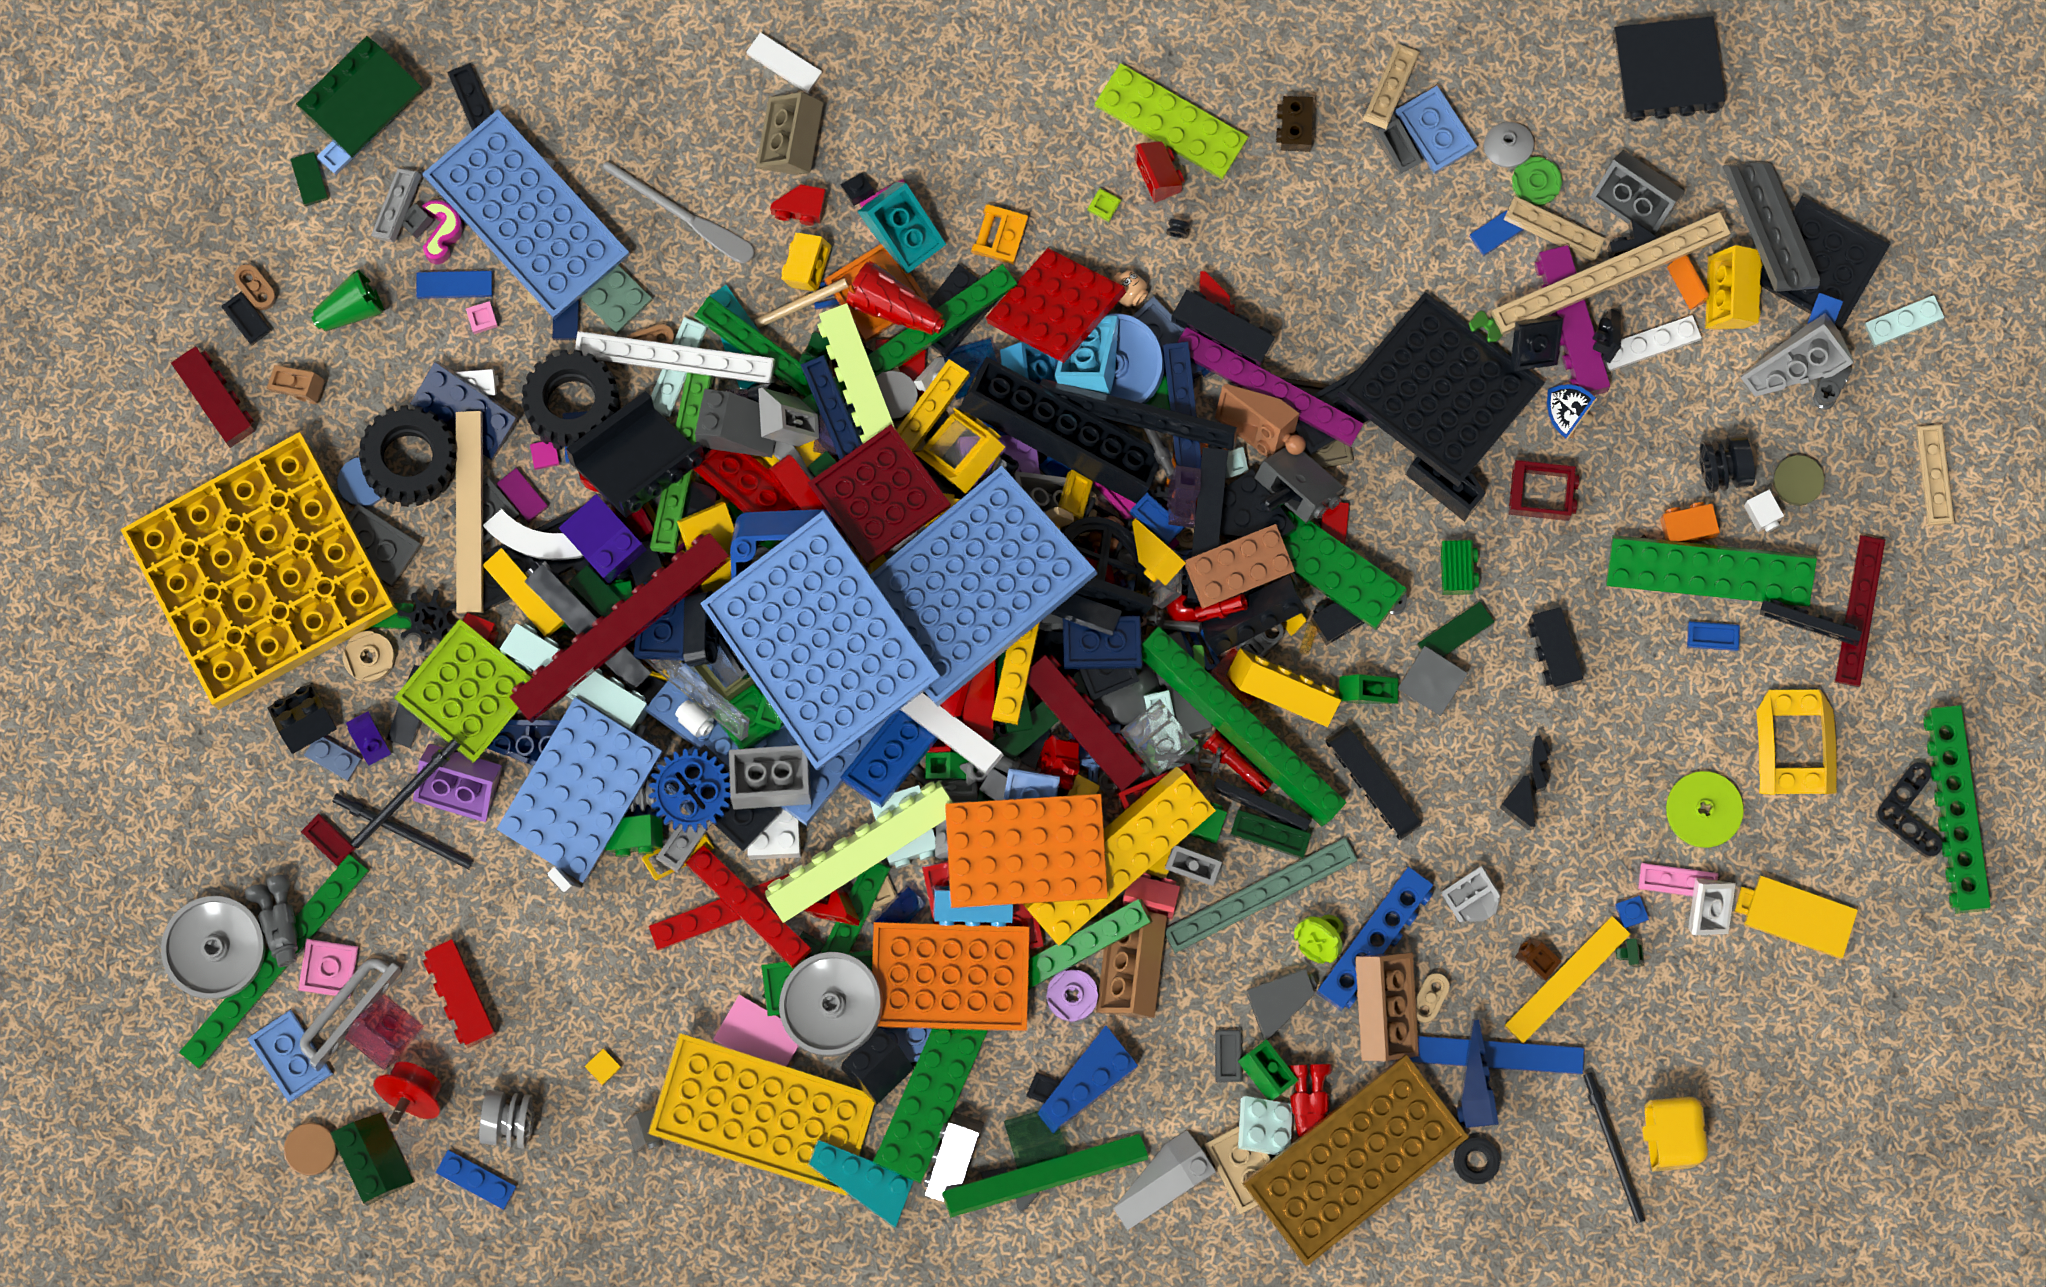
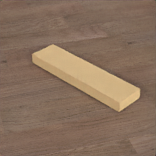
M1396 44L1364 115V121L1387 129L1420 52L1401 44Z
M1514 196L1504 217L1505 221L1558 246L1568 245L1571 252L1592 262H1595L1605 240L1604 237L1517 196Z
M1942 424L1917 426L1916 433L1928 526L1953 524L1954 515Z

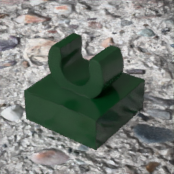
M1637 938L1626 939L1627 948L1616 949V959L1620 961L1628 960L1629 965L1632 967H1644L1642 940Z

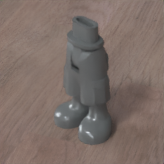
M276 875L267 879L268 886L258 884L246 888L245 896L248 901L258 903L261 906L262 912L258 916L261 930L266 937L272 957L277 960L278 967H285L297 961L295 951L298 950V934L295 927L294 907L292 904H288L287 898L291 885L290 879L287 875ZM273 895L277 903L275 906L273 904Z

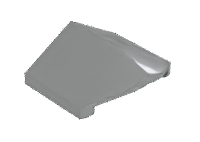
M1483 866L1441 892L1459 922L1487 920L1496 914L1501 899V893Z

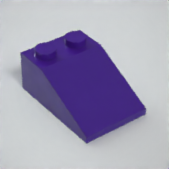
M597 494L559 527L561 532L608 583L612 582L647 550Z

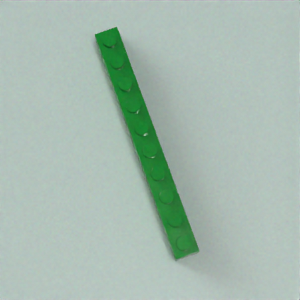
M1159 626L1141 644L1142 660L1321 827L1331 821L1347 803Z

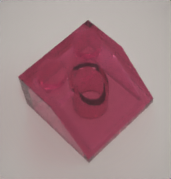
M383 995L355 1019L345 1039L385 1071L401 1056L424 1026L387 996Z

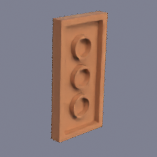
M1276 524L1184 560L1186 562V570L1202 609L1295 571Z

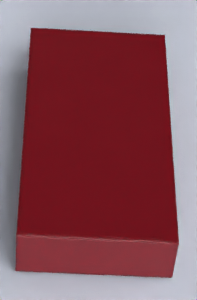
M319 813L301 831L337 867L356 849Z

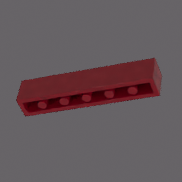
M1041 653L1031 663L1027 681L1028 685L1116 787L1123 791L1145 772L1141 767L1144 763L1135 751L1131 754L1124 747L1127 742L1118 732L1113 734L1108 726L1111 723L1102 713L1097 715L1091 709L1094 706L1093 702L1085 693L1081 696L1074 689L1078 686L1068 674L1063 676L1058 668L1061 665L1052 655L1047 657Z

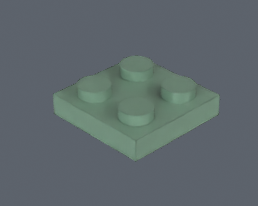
M619 265L581 298L615 334H618L653 301Z

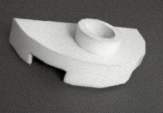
M944 357L935 358L915 379L914 383L918 390L926 391L945 365Z

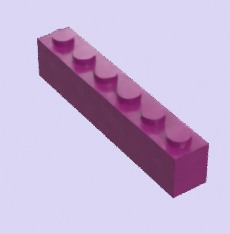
M1568 245L1539 252L1537 261L1534 262L1537 276L1542 275L1544 282L1541 285V289L1577 274ZM1585 300L1549 314V317L1559 315L1563 318L1560 346H1563L1565 355L1562 356L1564 367L1566 370L1570 369L1572 379H1569V383L1580 386L1593 395L1608 392L1610 383L1601 353L1593 350V345L1596 341L1592 337L1595 333Z

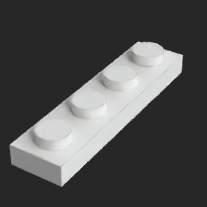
M1693 315L1622 339L1621 348L1611 363H1607L1606 360L1602 359L1606 373L1701 340V335Z

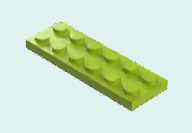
M1121 63L1094 105L1156 142L1162 141L1166 148L1169 147L1173 152L1222 180L1248 140V136Z

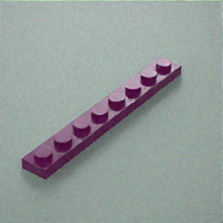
M1187 327L1177 342L1189 343L1191 361L1243 389L1281 399L1300 413L1299 420L1349 447L1353 445L1364 423Z

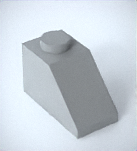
M1176 845L1171 850L1165 869L1213 886L1222 862L1217 857Z

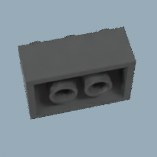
M1622 150L1613 160L1590 198L1627 224L1633 220L1655 235L1676 207L1685 191L1625 150Z

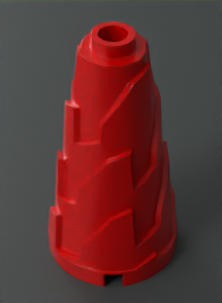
M872 261L866 262L860 269L852 283L855 294L849 291L846 298L847 305L852 309L933 335L935 332L939 334L946 322L943 319L942 313L931 307L924 299L916 295L915 291L896 280L894 276Z

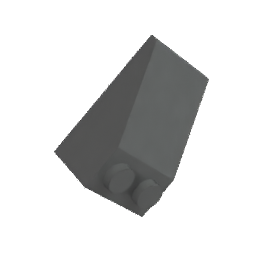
M704 389L695 431L696 443L699 442L702 448L772 458L775 440L761 437L759 403L731 392Z

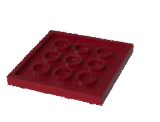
M892 424L808 482L809 487L833 517L867 566L951 507L948 499Z

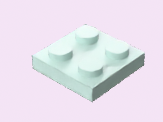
M1248 1096L1241 1098L1238 1149L1278 1155L1291 1145V1104Z

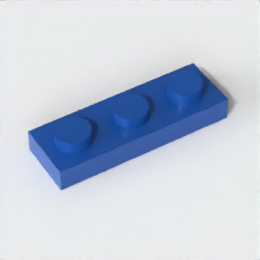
M449 1150L435 1172L505 1210L517 1188Z

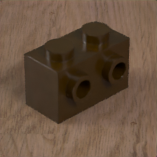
M1283 96L1282 104H1277V119H1281V128L1276 129V143H1281L1280 151H1311L1313 97Z

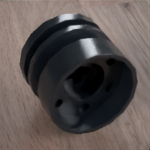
M1746 434L1727 436L1725 448L1719 438H1714L1712 445L1709 440H1702L1700 442V470L1710 493L1717 492L1719 486L1721 490L1726 491L1729 487V478H1731L1735 488L1754 485V459Z

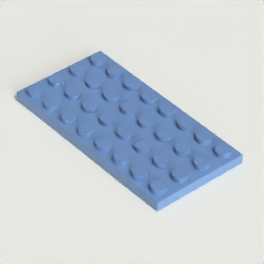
M499 110L495 111L422 173L423 177L454 208L463 221L554 320L630 255L628 250Z

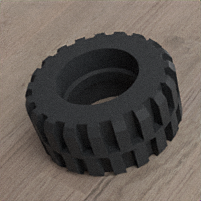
M567 350L559 351V356L554 357L552 353L545 356L547 361L544 363L538 361L534 365L535 372L528 373L526 376L527 384H524L522 388V406L532 431L535 435H539L541 441L545 444L550 442L554 448L559 450L563 446L569 447L621 409L620 394L612 372L608 370L607 365L602 360L598 362L596 356L590 353L587 356H583L580 350H574L573 354H568ZM567 382L584 383L591 387L595 394V401L590 410L574 419L559 418L553 415L548 408V400L552 392L558 386Z
M408 405L400 406L401 410L398 411L390 408L386 410V415L383 417L380 414L373 419L374 424L372 426L368 424L364 430L365 436L361 437L359 444V460L362 473L368 486L374 489V493L380 498L385 497L387 502L391 504L400 502L401 506L409 507V503H416V506L424 505V500L429 499L433 501L437 498V493H444L448 488V482L452 481L455 476L456 445L453 434L448 430L447 424L443 419H437V415L432 411L424 412L423 407L415 406L414 410L408 409ZM404 436H415L425 440L432 450L430 465L423 472L414 476H400L391 472L385 464L384 454L387 447L394 440Z

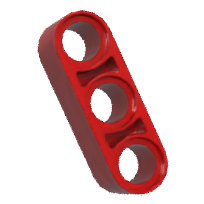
M787 455L768 468V473L795 510H826L809 487L808 482L811 480L791 455Z

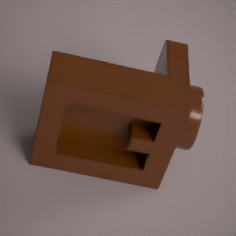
M1532 938L1525 941L1519 947V952L1515 956L1518 961L1525 963L1544 981L1550 977L1562 962L1543 942Z

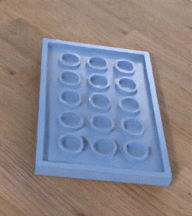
M575 697L496 829L575 879L585 883L662 755L663 750L583 700Z

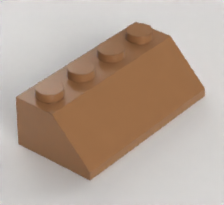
M1109 911V912H1108V915H1110V914H1112V913H1114V912H1116V911ZM1148 911L1153 921L1152 923L1104 949L1096 1013L1134 1018H1155L1167 916Z
M1413 952L1356 957L1362 1061H1391L1401 1059L1404 1055H1407L1409 1058L1419 1056Z

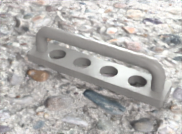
M372 958L365 961L305 1031L300 1039V1048L305 1056L310 1059L309 1063L315 1070H321L402 971L394 962L389 966L380 959ZM371 969H378L383 973L382 976L317 1052L310 1045L311 1040Z

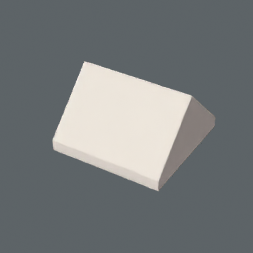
M1695 878L1688 928L1691 934H1729L1736 883Z

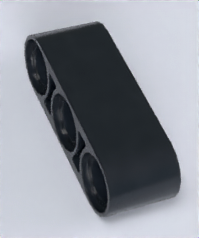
M713 591L688 594L684 600L683 658L689 667L713 664L717 660L718 628L700 604L714 593Z

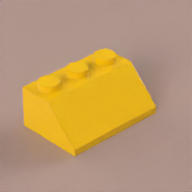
M1735 245L1708 256L1707 292L1709 297L1706 301L1705 329H1745L1759 323L1761 313L1759 299L1761 293L1760 272L1762 260L1757 249Z

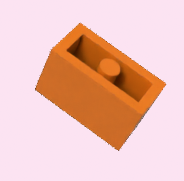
M1698 502L1690 505V508L1680 510V507L1666 510V514H1663L1660 518L1664 537L1667 541L1694 543L1717 538L1720 533L1713 504L1705 505V502Z

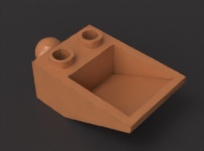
M1229 384L1222 386L1215 418L1222 424L1237 427V435L1257 449L1261 455L1268 458L1285 447L1293 455H1299L1305 450L1306 443L1304 438L1300 435H1294L1300 413L1279 398Z

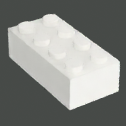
M780 806L772 807L779 814V817L748 848L749 859L800 858V821Z

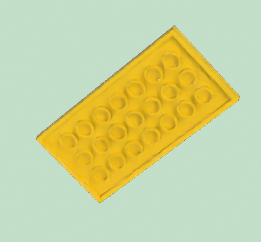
M679 1033L648 1134L847 1196L844 1190L811 1168L808 1162L817 1140L859 1156L875 1103L861 1090Z

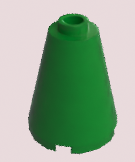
M362 270L354 271L313 309L314 315L311 318L318 329L322 328L324 331H329L384 313V305L377 290L373 291L368 284L371 282Z

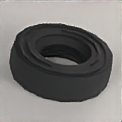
M1479 1137L1469 1138L1462 1142L1455 1151L1453 1158L1454 1169L1458 1176L1467 1183L1475 1185L1485 1184L1493 1179L1499 1170V1152L1495 1145L1487 1139ZM1473 1151H1480L1486 1156L1487 1164L1481 1171H1474L1467 1165V1156Z

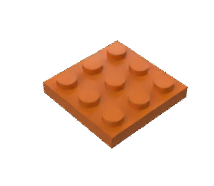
M882 244L824 279L825 284L828 286L846 278L849 287L833 294L841 306L846 304L849 291L855 294L852 283L860 269L866 262L872 261L894 276L896 280L915 291V294L927 303L929 302L910 272L906 274ZM849 307L857 331L865 343L895 325L880 317L876 318Z

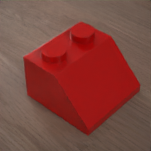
M1162 141L1135 145L1134 160L1153 202L1157 203L1181 193L1182 184L1185 181L1179 169L1175 170L1172 164L1175 160L1169 147L1165 148Z

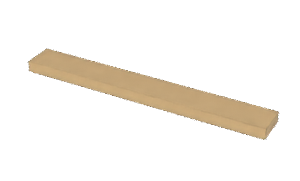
M456 412V613H484L482 526L483 412Z

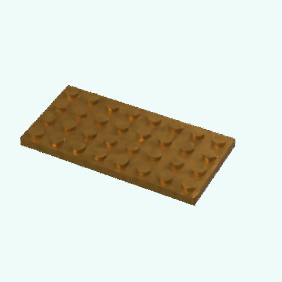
M1404 1055L1242 1184L1304 1266L1307 1267L1469 1137L1409 1057Z

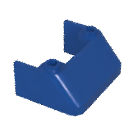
M825 509L746 512L739 515L735 522L730 548L731 580L743 571V562H748L755 557L757 541L785 540L822 511L827 513L838 529L837 523Z

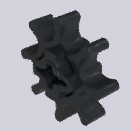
M438 590L433 591V598L429 603L420 602L417 594L412 593L410 599L415 603L416 609L411 613H406L402 610H399L397 613L398 618H405L411 624V628L408 631L402 632L400 638L405 640L410 635L418 636L421 640L418 648L419 653L424 652L425 643L428 640H436L440 643L442 633L446 630H451L454 626L447 621L446 616L449 612L456 610V603H452L447 608L439 607L436 602L439 595ZM424 614L425 616H427L428 619H435L432 624L434 628H432V626H430L429 624H423L425 619ZM416 615L419 616V620L417 622H415ZM440 621L443 623L441 628H439Z

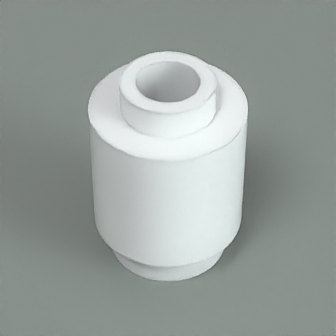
M685 701L675 713L678 717V722L695 737L707 736L714 727L712 724L714 718L696 702Z

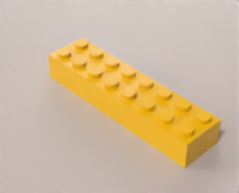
M1176 766L1103 829L1108 899L1030 903L1023 905L1056 944L1060 946L1216 810L1188 776Z

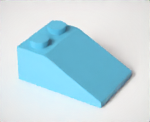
M1105 316L1065 363L1058 361L1055 372L1057 383L1110 395L1115 376L1118 316Z

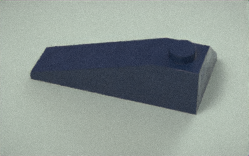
M509 720L487 749L534 766L561 720H535L533 723L529 720Z
M1478 1018L1472 1019L1460 1097L1461 1106L1456 1107L1459 1123L1464 1122L1466 1128L1499 1124L1493 1090L1489 1086L1490 1073L1487 1061L1484 1058L1485 1047Z

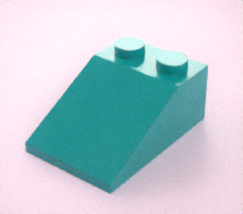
M895 182L857 211L871 233L906 274L947 245L907 183Z

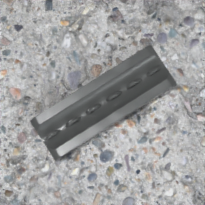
M1769 162L1724 164L1723 169L1774 291L1817 289L1820 283L1819 275L1772 164Z

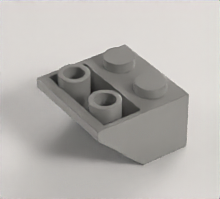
M766 388L758 389L761 437L797 447L819 439L818 414L801 399Z

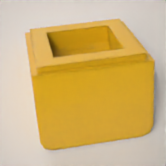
M1301 613L1281 623V625L1293 636L1306 625L1307 619Z

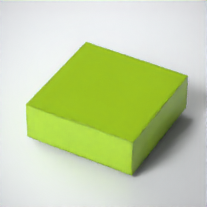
M1099 188L1087 211L1110 222L1121 203V199Z

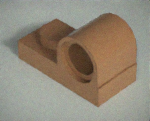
M274 365L266 389L275 393L291 395L304 402L309 400L310 404L316 405L325 380L314 372Z

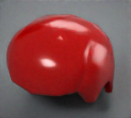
M1182 588L1174 589L1169 594L1166 603L1170 619L1198 622L1194 609L1186 608L1188 605L1186 604L1187 597L1182 595Z

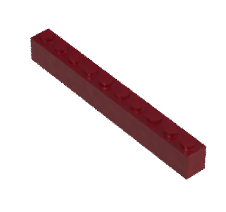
M710 533L706 536L701 534L691 543L693 546L689 550L678 552L671 559L673 561L672 564L667 568L662 566L652 574L653 579L646 585L644 583L638 585L631 592L633 596L626 601L622 599L611 608L613 610L611 614L606 618L601 616L592 623L593 628L589 632L578 634L571 641L573 643L572 646L567 650H564V648L560 649L552 656L553 661L546 667L544 665L539 666L531 674L533 678L526 683L524 681L520 682L511 690L513 694L509 696L510 699L531 723L731 560Z

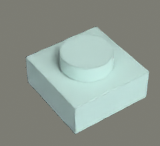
M1243 447L1228 450L1225 478L1248 472Z

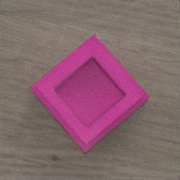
M538 442L530 444L535 470L560 465L557 449L553 447L552 443Z

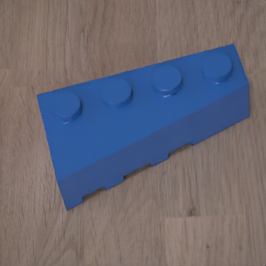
M1106 1025L1037 1113L1053 1134L1127 1078L1138 1067Z

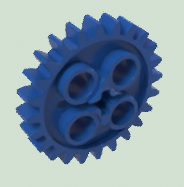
M684 749L683 756L681 757L675 751L673 752L674 760L671 761L669 758L664 757L667 764L665 767L657 764L660 774H651L657 780L656 783L648 785L651 789L655 790V792L648 795L649 798L657 800L651 807L652 809L660 808L656 816L660 818L665 815L666 817L663 822L665 825L673 821V829L675 831L680 825H682L684 833H687L689 826H692L695 833L698 832V825H702L705 830H708L707 822L711 821L716 825L715 816L718 815L723 818L725 816L721 808H730V805L725 802V799L731 798L730 793L726 792L727 789H730V783L725 782L730 777V774H721L725 768L724 764L715 766L718 760L717 757L708 760L707 751L701 757L697 749H694L692 755H689L688 751ZM691 767H698L700 769V774L695 779H689L686 776L687 770ZM676 773H681L690 787L694 788L696 786L694 791L704 803L705 809H701L690 794L685 796L687 790L676 777ZM669 783H678L679 790L676 794L669 795L666 793V787ZM707 787H713L716 790L715 796L711 799H704L702 797V792ZM686 803H693L695 805V810L690 815H684L681 812L682 806Z

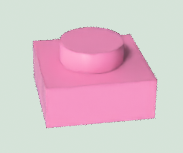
M490 301L466 308L474 334L498 327Z

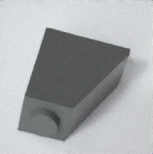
M1306 969L1247 990L1246 994L1264 1041L1266 1039L1269 1040L1314 996L1313 989L1317 988L1316 982L1312 974H1307Z

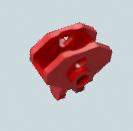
M1052 735L1044 743L1037 766L1041 767L1040 773L1060 776L1058 788L1072 790L1073 779L1075 775H1078L1080 763L1078 760L1079 743L1077 740L1071 738L1068 741H1063L1057 735Z

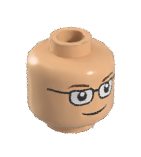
M1133 271L1118 272L1112 278V281L1125 288L1126 294L1119 300L1125 307H1138L1147 297V283Z

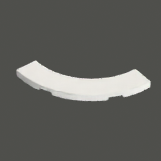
M502 509L482 525L501 543L527 556L547 560H569L583 556L563 533H544L532 530L516 522Z

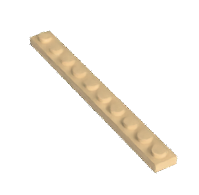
M1718 212L1493 309L1491 314L1501 334H1506L1515 329L1516 321L1543 318L1729 237L1731 233L1721 213Z

